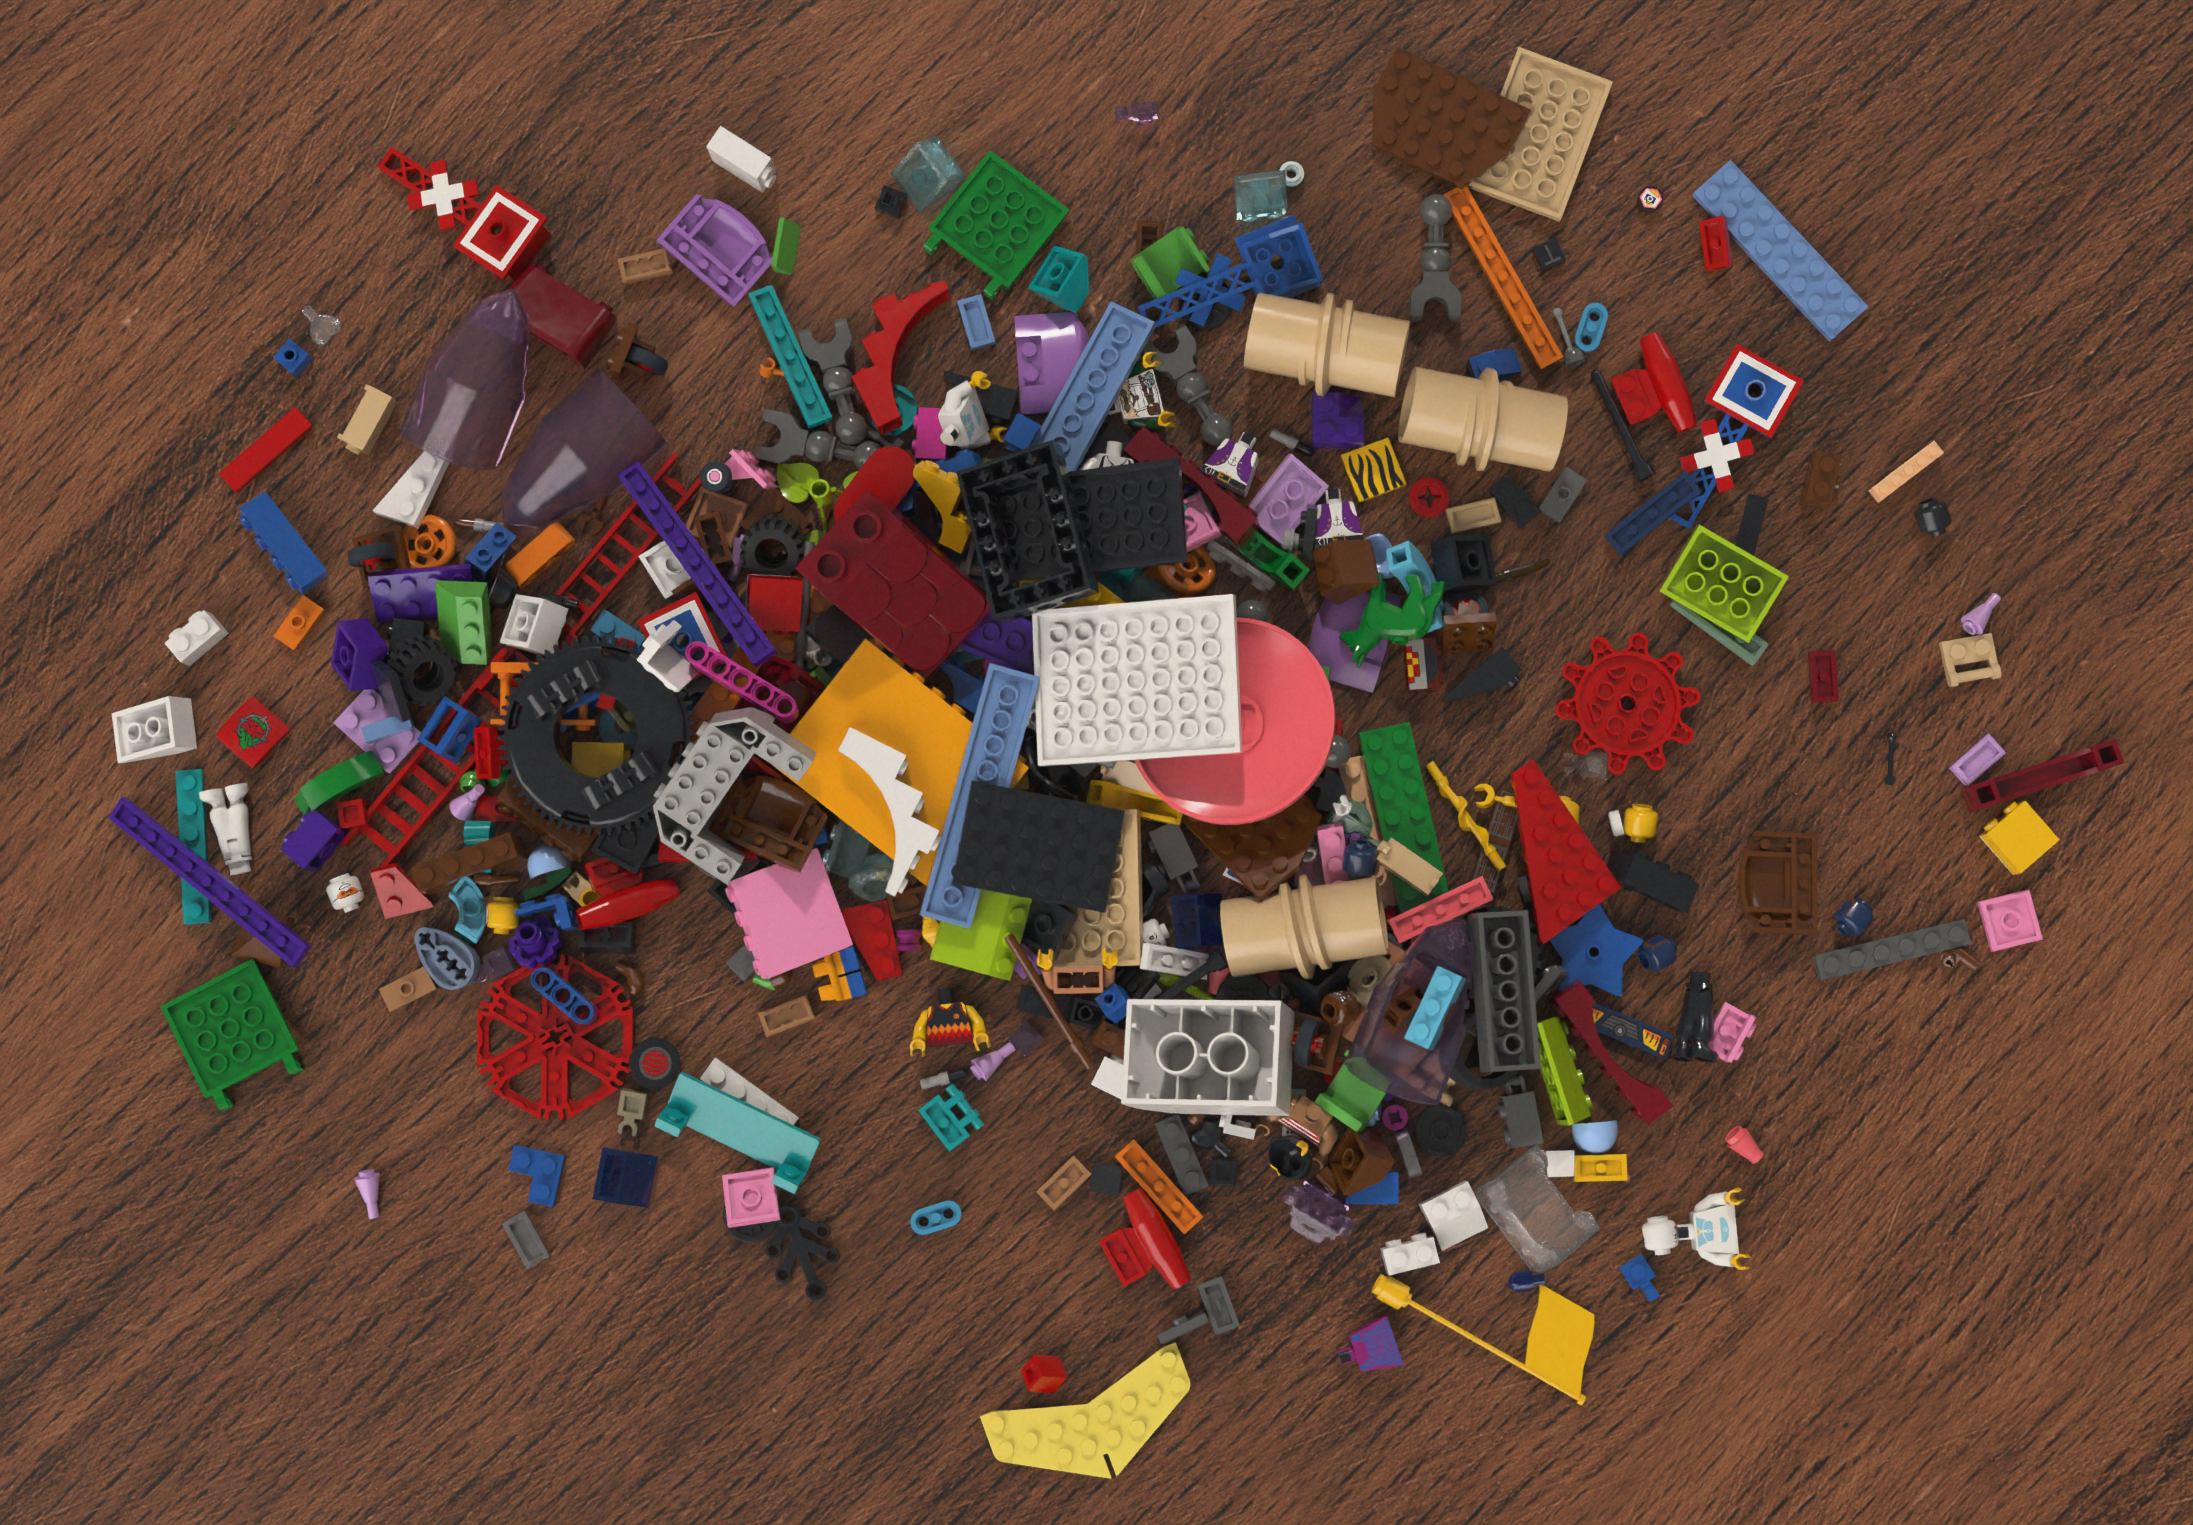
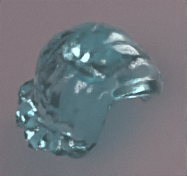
M878 853L865 857L861 861L857 873L850 878L849 888L852 889L854 894L869 902L884 900L886 895H889V893L885 892L892 873L894 860L889 856Z

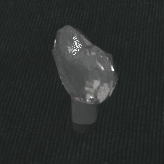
M309 305L302 309L301 312L311 322L310 335L317 345H325L331 335L337 334L341 330V323L336 317L326 314L318 315Z

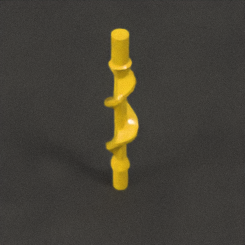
M1434 761L1427 764L1425 767L1439 787L1440 795L1444 798H1449L1459 812V827L1463 831H1472L1482 845L1485 856L1490 859L1498 872L1503 870L1507 866L1497 853L1496 848L1489 843V832L1487 829L1476 825L1466 811L1467 800L1462 796L1455 795L1449 787L1447 776L1442 774Z

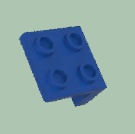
M554 894L545 897L546 902L542 903L535 902V900L520 904V909L514 910L516 916L526 918L557 909V911L553 912L557 926H561L562 930L570 932L580 929L575 917L576 908L574 900L565 897V895Z

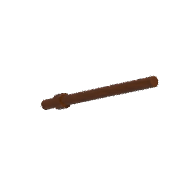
M1009 934L1004 938L1068 1040V1047L1073 1054L1076 1053L1086 1070L1090 1069L1095 1064L1084 1048L1086 1046L1081 1037H1077L1014 934Z

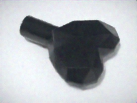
M1212 1117L1205 1118L1200 1128L1193 1130L1190 1134V1142L1195 1147L1206 1150L1214 1148L1223 1158H1226L1231 1152L1221 1141V1129L1218 1122Z

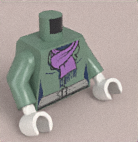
M1345 795L1340 796L1339 801L1333 803V809L1321 825L1342 822L1346 846L1354 843L1355 840L1362 839L1369 841L1370 845L1377 849L1380 842L1369 836L1372 831L1373 821L1366 805L1362 802L1348 800ZM1317 832L1313 841L1315 844L1308 848L1303 859L1305 862H1310L1315 857H1320Z

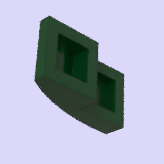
M567 867L545 873L548 883L523 890L525 900L532 901L555 891L562 886L575 869Z

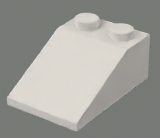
M167 696L112 713L118 763L174 755L197 748L191 698Z

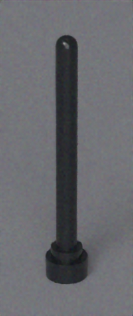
M1597 369L1593 370L1591 377L1635 464L1633 467L1635 472L1633 474L1637 482H1642L1654 476L1656 472L1652 464L1644 461L1601 372Z
M1216 949L1209 954L1206 963L1152 999L1169 1000L1211 971L1216 972L1218 970L1221 972L1228 967V963L1220 951ZM1126 1016L1119 1021L1121 1028H1126Z

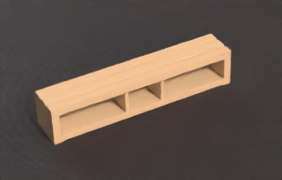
M1935 441L1931 442L1868 491L1879 503L1944 452Z

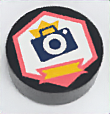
M1654 186L1643 188L1637 197L1638 207L1646 213L1656 212L1663 203L1662 192Z

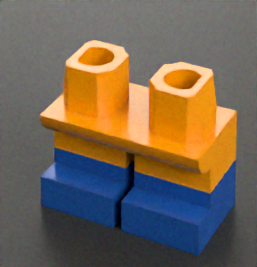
M854 946L824 956L823 960L812 964L815 978L828 974L831 984L818 988L822 1001L836 1000L839 1002L868 995L863 973L861 971L852 973L861 970ZM852 973L850 975L840 977L841 975Z

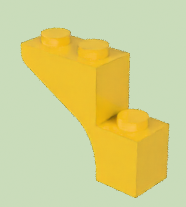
M921 461L915 466L913 476L942 516L943 529L938 543L962 554L968 548L973 536L967 512L964 510L957 511L962 499L957 473H947L939 469V465L932 461Z
M1091 780L1086 803L1120 810L1139 809L1140 819L1180 825L1183 813L1175 810L1158 795L1107 781Z

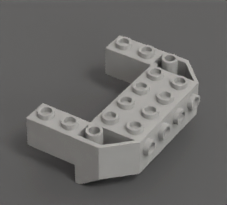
M752 707L715 713L709 723L704 721L696 732L699 736L694 744L689 742L681 754L685 757L681 764L676 762L668 773L671 779L666 785L661 783L653 795L657 798L653 809L661 842L725 884H728L746 854L703 826L754 753L799 782L812 764L817 753L773 724L776 717Z

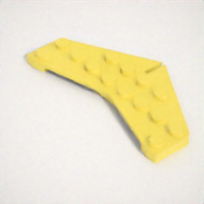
M1173 1342L1160 1348L1087 1404L998 1410L980 1415L993 1454L1000 1462L1112 1479L1104 1455L1108 1453L1117 1477L1190 1389V1379L1177 1344Z

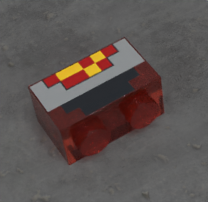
M1435 637L1408 641L1407 645H1403L1407 694L1438 691L1440 685L1444 683L1443 670L1438 669L1437 659H1441L1440 644H1436Z

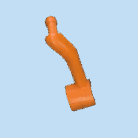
M772 358L766 359L767 367L760 364L759 371L761 376L769 378L773 374L784 376L781 368L775 367V361ZM814 365L810 366L811 371L814 372L816 370Z

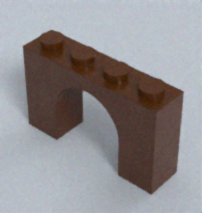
M511 779L497 797L500 811L508 817L513 815L519 819V823L530 832L536 831L547 845L551 847L555 845L562 850L561 853L570 861L577 860L579 863H582L591 852L599 836L596 828H594L592 835L587 834V828H584L582 834H577V826L574 827L573 831L569 832L567 831V823L562 828H558V823H548L549 820L540 818L539 811H531L534 805L533 802L528 805L524 804L526 798H528L526 795L522 797L517 796L522 789L520 787L512 788L511 786L516 782V779ZM581 815V816H580V817H582V818H588L589 821H590V818H589L588 816H586V815Z
M508 832L411 867V871L418 891L433 896L453 889L456 885L455 881L493 868L508 869L528 862V856L521 837Z

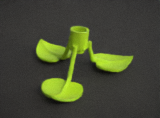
M779 463L777 466V481L783 496L789 502L801 504L807 500L810 494L818 504L823 532L813 530L806 534V541L816 542L817 544L828 533L824 506L832 502L834 494L840 496L842 491L837 490L836 487L831 488L827 481L820 479L818 471L810 464ZM858 471L851 473L845 478L843 482L844 488L848 486Z

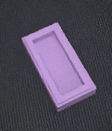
M1986 734L1951 765L1949 769L1968 787L2006 752L1990 734Z

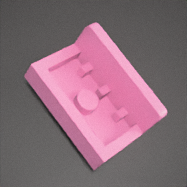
M1724 1002L1713 1021L1714 1038L1708 1042V1046L1718 1053L1719 1059L1726 1063H1731L1733 1059L1738 1060L1744 1049L1741 1046L1745 1037L1749 1038L1756 1027V1024L1753 1023L1756 1017L1751 1014L1748 1015Z

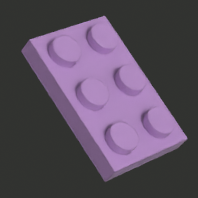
M1288 454L1248 506L1258 514L1259 528L1276 543L1282 545L1283 531L1290 530V528L1296 529L1300 524L1301 511H1306L1307 504L1315 505L1329 485L1293 454Z
M374 689L363 690L335 720L334 724L365 752L372 750L380 766L392 775L419 746L421 742L417 738L421 732L415 727V729L372 744L366 743L361 727L394 715L384 708L381 695Z

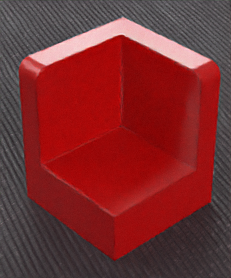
M356 799L337 803L340 828L350 831L353 827L368 825L366 808L370 807V801Z
M1033 1355L1021 1369L1029 1392L1055 1393L1067 1379L1058 1356Z

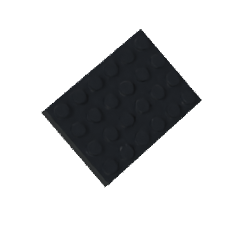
M971 781L951 883L1105 913L1125 810Z

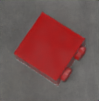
M748 574L746 610L764 634H767V630L777 631L778 635L791 636L792 632H800L803 580L800 577Z

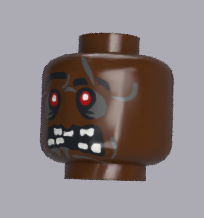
M1343 990L1329 993L1321 1001V1015L1324 1021L1332 1026L1350 1024L1356 1020L1359 1014V1004L1356 997L1349 991Z

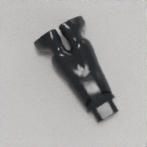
M1690 973V983H1686V988L1690 989L1685 990L1682 1013L1676 1029L1678 1043L1670 1051V1059L1692 1062L1694 1059L1705 1063L1718 1062V1053L1708 1046V1042L1714 1038L1713 985L1710 984L1711 973ZM1694 1039V1045L1691 1048V1041Z

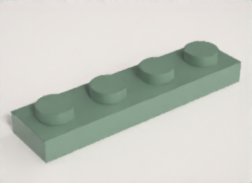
M1673 600L1670 604L1672 608L1751 666L1758 661L1769 645L1756 634L1753 635L1748 643L1679 602Z

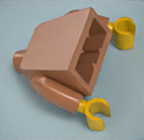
M1106 948L1102 949L1103 966L1054 967L1052 965L1054 951L1049 949L1048 954H1043L1041 949L1038 950L1037 965L1041 967L1046 987L1054 990V994L1103 993V989L1110 987L1114 983L1115 965L1118 964L1117 948H1114L1112 953H1106Z

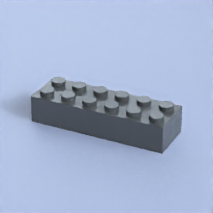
M1528 910L1485 912L1468 915L1480 1073L1541 1069Z

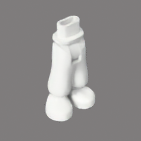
M248 783L227 786L225 791L222 788L199 792L200 799L212 805L210 819L216 832L223 858L228 860L225 861V865H229L231 876L251 872L249 863L252 860V856H250L249 812L247 805L243 802V797L249 791ZM225 792L230 801L229 809L226 807Z

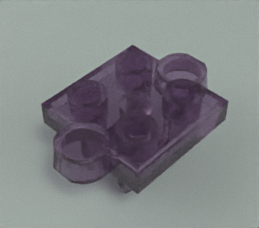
M1306 1181L1303 1182L1301 1187L1289 1185L1284 1191L1282 1199L1291 1206L1288 1213L1292 1216L1289 1226L1294 1231L1317 1244L1322 1243L1326 1238L1334 1241L1337 1235L1344 1238L1350 1237L1355 1223L1350 1217L1346 1216L1349 1207L1344 1205L1341 1200L1331 1197L1318 1186ZM1303 1223L1316 1230V1232L1303 1225Z

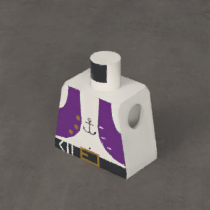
M1243 432L1238 443L1226 438L1201 469L1202 474L1205 477L1208 475L1212 476L1219 482L1220 486L1246 498L1259 462L1258 454L1251 450L1257 439L1246 432Z
M1340 489L1326 490V504L1317 505L1314 550L1332 541L1363 540L1354 503L1351 501L1342 502Z

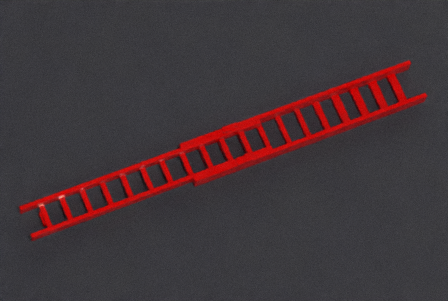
M674 452L652 480L656 486L663 480L682 496L673 508L678 515L701 488L702 483L699 477L691 488L686 491L681 483L673 477L669 478L666 475L680 458ZM635 500L555 594L578 600L569 592V589L579 577L601 594L590 608L579 600V609L585 614L573 628L566 623L562 627L568 634L558 645L561 649H564L563 641H567L570 646H573V638H577L579 642L581 641L577 637L578 633L640 561L638 556L648 551L660 537L656 529L653 530L633 514L639 507ZM628 519L650 535L639 550L617 533ZM612 538L634 555L622 570L601 553ZM595 558H598L617 574L606 589L585 573V570ZM505 645L491 662H509L513 656H516L523 663L532 661L522 654L518 648ZM491 663L457 703L471 713L473 712L467 706L478 692L500 709V701L486 690L498 675L491 673ZM511 679V686L518 688L519 684L514 679ZM520 704V706H519V710H518L517 716H518L519 713H520L521 704ZM453 708L430 737L429 741L436 744L447 731L459 711ZM484 721L480 725V727H490ZM497 730L498 736L504 733V730ZM471 743L468 744L466 749L473 756L463 768H460L457 764L422 744L366 811L368 825L353 827L340 843L343 846L349 847L362 832L389 854L380 867L394 864L460 786L461 777L476 767L475 747ZM428 752L456 774L447 787L418 765ZM410 773L414 774L439 795L430 807L402 785ZM394 793L422 815L413 827L385 804ZM377 813H380L406 835L397 846L392 844L369 824Z

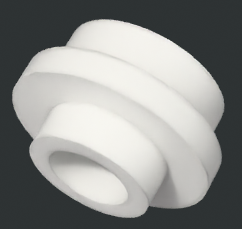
M1289 161L1281 166L1279 179L1284 185L1294 187L1303 180L1304 170L1299 163ZM1293 171L1296 176L1289 178L1287 172Z

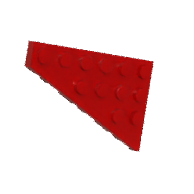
M1532 759L1510 774L1515 791L1514 802L1517 805L1519 815L1518 826L1521 844L1524 847V862H1526L1529 877L1527 881L1530 900L1533 904V918L1536 920L1537 941L1542 945L1622 887L1537 763Z

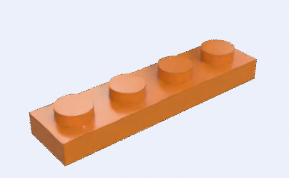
M1134 1139L1114 1156L1183 1234H1186L1203 1218L1201 1213Z

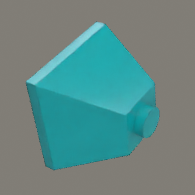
M1053 246L1028 288L1058 307L1077 313L1090 292L1087 256L1079 252Z

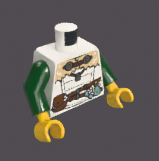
M1157 352L1145 353L1143 359L1134 365L1108 413L1111 415L1121 412L1123 423L1137 430H1141L1142 427H1145L1148 431L1162 429L1163 427H1175V423L1167 422L1168 418L1175 414L1164 411L1153 369L1149 370L1150 367H1158L1161 364V361L1153 363L1151 361L1152 356Z

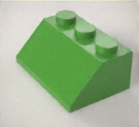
M436 580L435 589L440 642L461 664L487 665L493 650L487 582Z

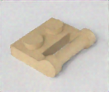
M1992 633L1939 643L1949 687L1978 679L2001 678V668L1997 661ZM1981 661H1987L1988 668L1957 673L1954 667Z

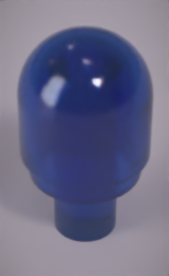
M1528 1270L1517 1271L1510 1275L1508 1284L1514 1292H1528L1534 1290V1285L1545 1284L1544 1274L1532 1275V1271L1528 1272Z

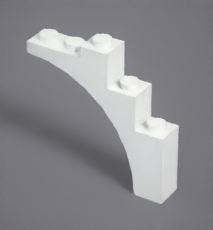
M850 727L838 751L855 761L871 776L886 800L895 829L896 852L892 873L885 892L893 896L897 892L902 894L908 882V879L904 877L909 868L914 870L920 858L916 854L917 851L920 850L927 854L930 850L935 851L941 840V837L937 836L939 830L911 817L913 812L919 813L925 800L921 798L922 792L895 779L897 775L902 777L909 763L905 761L907 755Z

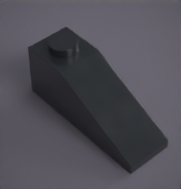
M946 370L943 374L944 381L952 388L965 381H971V377ZM992 383L987 389H981L976 386L975 390L984 415L989 419V422L999 426H1004V423L1010 425L1019 397L1018 391Z
M1502 647L1450 691L1442 701L1446 704L1498 691L1505 685L1509 689L1520 680L1517 675L1522 669Z

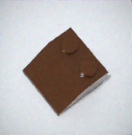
M1371 540L1332 541L1313 551L1321 595L1335 604L1339 605L1381 585Z
M1366 1126L1364 1130L1359 1132L1348 1127L1328 1159V1164L1343 1195L1346 1196L1382 1182L1395 1162L1378 1129Z

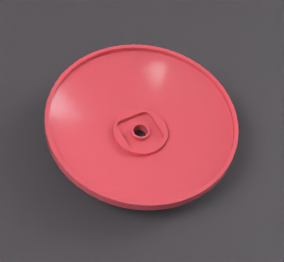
M1237 617L1243 753L1135 760L1144 780L1164 802L1186 816L1212 824L1240 825L1253 823L1271 817L1291 806L1311 788L1319 777L1330 755L1335 736L1336 709L1334 696L1327 676L1317 659L1306 646L1290 633L1275 625L1250 618Z

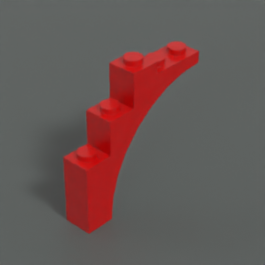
M945 280L933 282L918 293L906 295L901 301H898L894 293L890 296L884 295L872 304L874 314L882 331L871 332L862 340V343L873 366L861 368L852 376V379L880 436L903 426L894 394L895 369L899 354L908 336L917 324L934 308L951 299Z

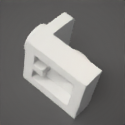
M1221 1115L1219 1127H1223L1222 1133L1254 1140L1256 1129L1250 1128L1251 1123L1236 1120L1234 1125L1231 1124L1232 1115Z

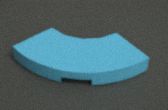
M467 876L459 880L450 891L448 897L456 903L459 911V920L455 930L476 944L485 927L486 908L481 891Z

